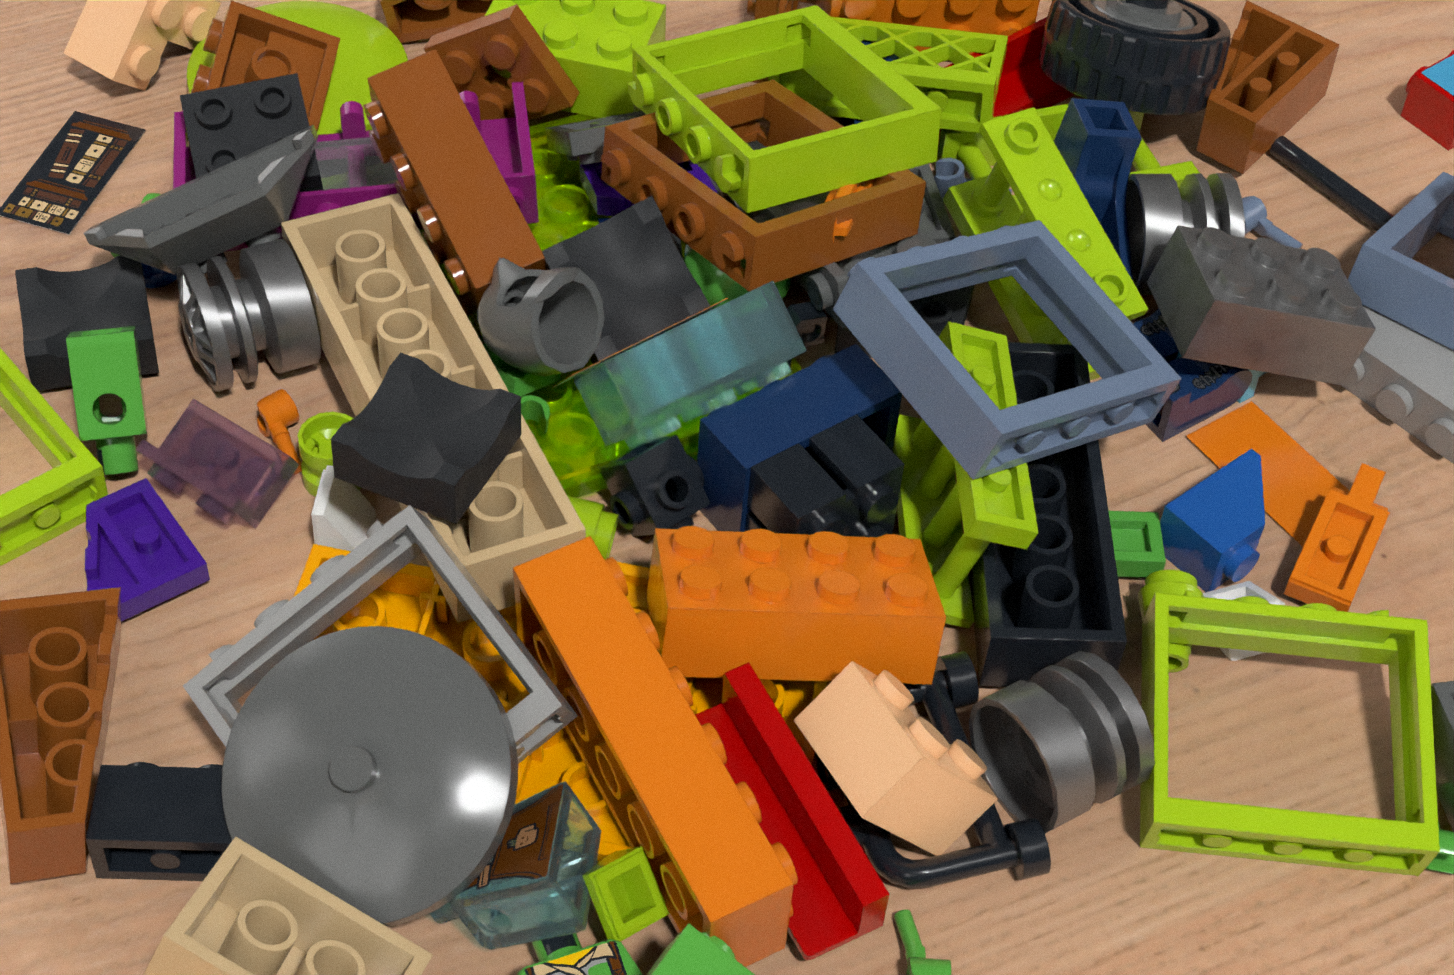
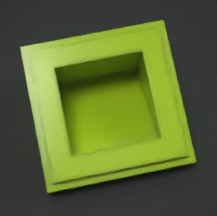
M642 846L615 851L604 857L582 875L608 940L613 939L621 942L669 915Z

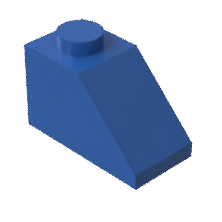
M1252 448L1165 505L1160 526L1165 558L1180 571L1193 575L1197 580L1198 586L1205 592L1215 590L1229 579L1233 582L1240 581L1254 568L1260 556L1256 549L1265 526L1261 456Z

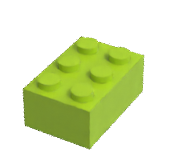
M646 0L492 1L485 16L516 4L519 6L580 92L573 106L562 111L602 118L641 110L635 107L628 91V83L633 82V49L665 41L666 4ZM492 66L499 75L507 78L510 77L511 73L507 69L498 70Z

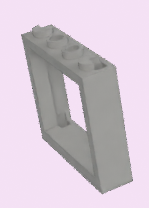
M411 505L400 511L385 524L377 520L368 529L367 539L346 556L338 555L321 564L311 575L310 585L290 601L281 600L266 608L254 621L255 628L236 644L224 645L208 654L213 661L183 685L226 747L231 729L242 708L237 699L258 684L272 667L288 654L317 637L423 552L530 693L506 713L516 743L518 764L578 716L436 528Z

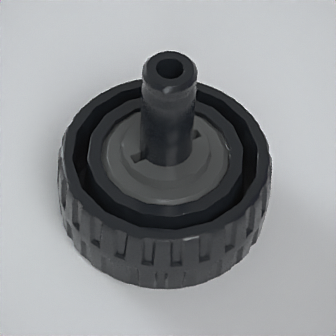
M1052 0L1043 31L1039 64L1043 73L1054 83L1086 99L1124 102L1128 111L1146 114H1192L1206 108L1212 89H1216L1220 82L1230 46L1231 34L1227 24L1220 17L1188 0Z

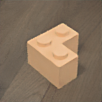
M87 0L64 54L112 81L146 91L151 77L159 68L160 57L167 42L169 41L194 50L197 44L207 37L212 19L215 18L221 2L217 0Z
M851 661L794 719V722L861 818L935 856L942 855L998 800L997 796L981 777L987 770V767L982 759L966 743L956 739L952 744H949L931 723L922 717L916 718L908 707L914 701L912 694L894 675L883 670L877 676Z

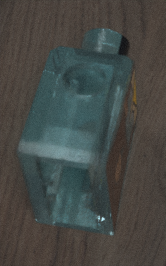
M566 781L515 804L504 838L482 873L464 891L450 902L431 912L430 915L439 924L459 918L482 947L490 950L586 930L591 896L582 875L596 865L601 829Z

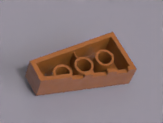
M121 587L0 600V808L10 884L86 873L89 857L86 836L100 767L103 762L121 641Z

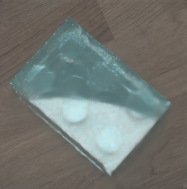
M771 281L574 376L573 379L605 445L607 446L625 439L629 449H632L645 442H652L682 427L677 417L678 414H681L683 421L686 422L737 400L733 387L737 394L741 395L756 387L760 388L792 372L787 361L807 350L774 281Z

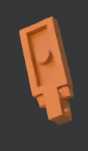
M1362 463L1349 493L1335 487L1333 490L1329 489L1283 594L1307 604L1323 603L1333 606L1337 611L1348 612L1390 514L1387 511L1388 508L1374 503L1386 472Z

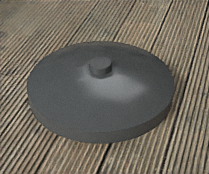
M368 626L339 630L302 645L278 662L258 682L239 711L229 735L222 767L221 790L227 827L232 841L235 837H238L385 926L402 924L429 914L453 900L482 873L494 856L506 833L516 800L518 785L516 743L508 716L493 688L468 661L448 647L416 632L394 627Z

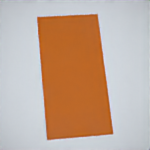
M1252 401L1186 435L1220 469L1251 448L1261 456L1264 511L1302 547L1308 538L1329 489L1333 490L1335 487L1348 493L1350 491Z

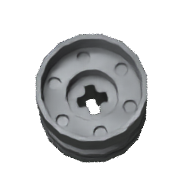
M1202 173L1188 174L1185 176L1179 189L1177 182L1171 174L1129 175L1126 193V212L1133 281L1140 295H1153L1147 281L1177 225L1201 230L1206 227H1213L1224 231L1228 235L1245 238L1242 196L1238 183L1231 173L1210 174L1207 179Z
M283 239L241 249L239 257L241 279H234L232 272L220 256L211 257L207 260L208 283L197 263H189L177 267V282L180 295L178 307L183 330L193 357L202 367L213 390L217 392L233 387L232 362L244 382L257 381V351L263 350L264 355L275 372L280 374L319 363L321 357L320 336L310 294L300 266L291 248Z
M1078 651L1057 664L1040 670L1031 677L1030 682L1019 680L974 704L969 718L971 746L987 767V770L982 774L987 785L997 796V801L1013 820L1018 822L1036 818L1041 824L1044 833L1089 811L1093 802L1102 804L1121 794V792L1148 780L1155 764L1154 743L1146 715L1131 687L1113 666L1093 653Z

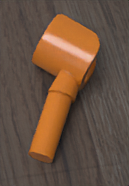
M280 389L257 402V410L259 411L257 426L264 436H271L273 442L276 443L288 473L296 475L302 471L301 461L287 427L299 421V413L290 395L285 390Z

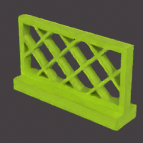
M832 17L858 40L876 41L866 46L881 59L892 54L899 57V59L893 61H884L942 108L940 129L980 133L979 128L981 124L993 120L994 105L1006 56L1008 36ZM921 46L931 48L919 52L914 47ZM976 52L985 54L974 58L969 53ZM947 60L955 64L946 68L938 65V63ZM804 69L768 77V80L774 79L827 116L860 119Z

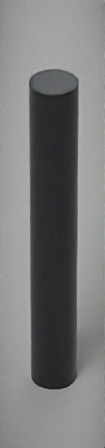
M1280 136L1270 148L1271 155L1375 231H1378L1394 216L1285 136Z

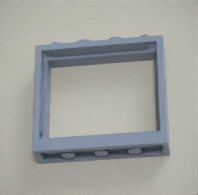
M1442 172L1363 243L1348 281L1355 293L1361 298L1363 305L1454 350V279L1411 259L1438 232L1454 240V176Z
M1040 220L1012 227L1003 226L994 231L969 237L965 235L959 236L951 241L926 247L915 246L907 251L883 257L863 259L847 274L849 280L833 308V311L973 480L1151 423L1182 379ZM1012 275L1099 374L1102 380L999 410L908 301Z

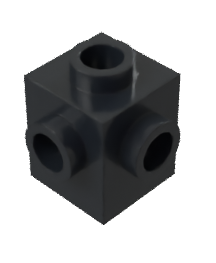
M677 435L649 439L598 468L612 495L610 497L612 512L619 514L618 522L628 529L632 536L653 535L655 528L678 529L684 526H693L694 521L691 515L711 504L703 489L704 476L697 462L690 455L686 454Z

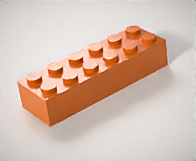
M589 536L513 567L518 638L578 715L565 726V729L631 848L642 846L669 912L668 917L677 933L679 934L689 923L698 931L706 932L709 937L716 936L732 949L735 959L744 967L785 949L789 918L793 916L791 904L793 885H796L798 882L794 864L781 843L776 842L772 845L769 843L759 825L762 817L754 794L745 782L734 783L724 765L727 762L726 752L717 731L710 723L701 726L690 707L693 705V698L683 673L677 666L667 668L658 652L660 642L650 617L645 611L635 613L626 598L628 596V587L617 561L613 557L604 559L593 539Z

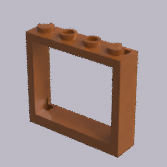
M774 79L701 99L745 143L757 140L765 147L844 127ZM655 112L605 126L603 154L600 160L602 162L601 180L633 204L652 196L668 230L747 291H752L918 234L926 181L908 169L875 178L874 187L758 224L678 165V163L689 161L690 159L669 136L661 132L656 121ZM836 218L837 224L853 219V226L848 236H835L833 243ZM742 259L746 260L745 269L740 266Z

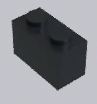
M134 762L128 765H101L86 836L96 878L203 881L232 842L223 810L221 790L223 765L208 764L199 768L159 767L147 762Z

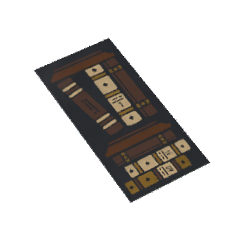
M74 111L0 207V216L70 234L146 129Z

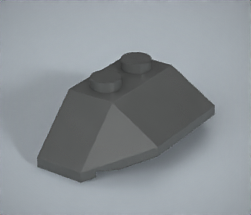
M311 125L89 228L84 232V235L92 246L172 274H177L178 266L189 263H197L204 274L207 272L208 258L220 256L226 263L228 260L224 252L246 242L248 247H252L282 237L279 226H281V222L288 221L291 217L319 135L314 125Z

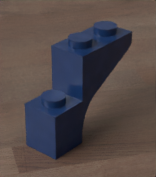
M1071 98L1054 143L1133 281L1126 212V193L1130 169L1142 137L1124 102Z

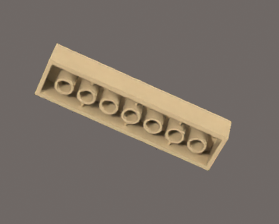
M399 193L281 222L283 240L291 248L310 294L320 336V345L355 416L371 401L381 385L389 366L400 352L422 360L440 375L461 385L483 390L502 389L508 391ZM522 414V435L457 524L416 509L432 523L497 610L515 605L513 567L586 538V529ZM398 502L402 511L408 507V505ZM425 556L457 623L473 619Z

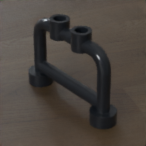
M965 651L937 658L932 685H903L914 698L911 704L924 703L932 725L944 736L949 744H952L956 739H960L971 748L955 708L976 704L979 698V689L973 663L969 655ZM816 753L819 778L826 790L839 789L840 786ZM846 795L848 805L838 807L860 846H864L866 855L877 873L893 884L907 888H927L1008 868L1012 869L1018 880H1024L1048 874L1051 869L1049 846L1039 821L1036 818H1030L1003 826L995 804L988 808L972 824L980 846L920 860L908 859L899 854L892 843L890 832L861 818Z

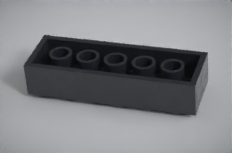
M1008 342L1017 404L1090 383L1088 362L1073 345ZM1099 440L1027 462L1038 527L1037 536L1027 549L990 542L969 572L979 686L1007 687L1019 680L1030 682L1031 677L1040 670L1050 665H1055L1078 651L1096 654L1113 666L1117 672L1119 670L1127 638Z

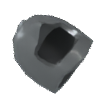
M499 258L495 264L492 283L483 293L477 310V321L486 348L520 372L543 377L583 368L599 346L605 320L603 301L595 282L580 268L558 267L550 270H525L505 258Z

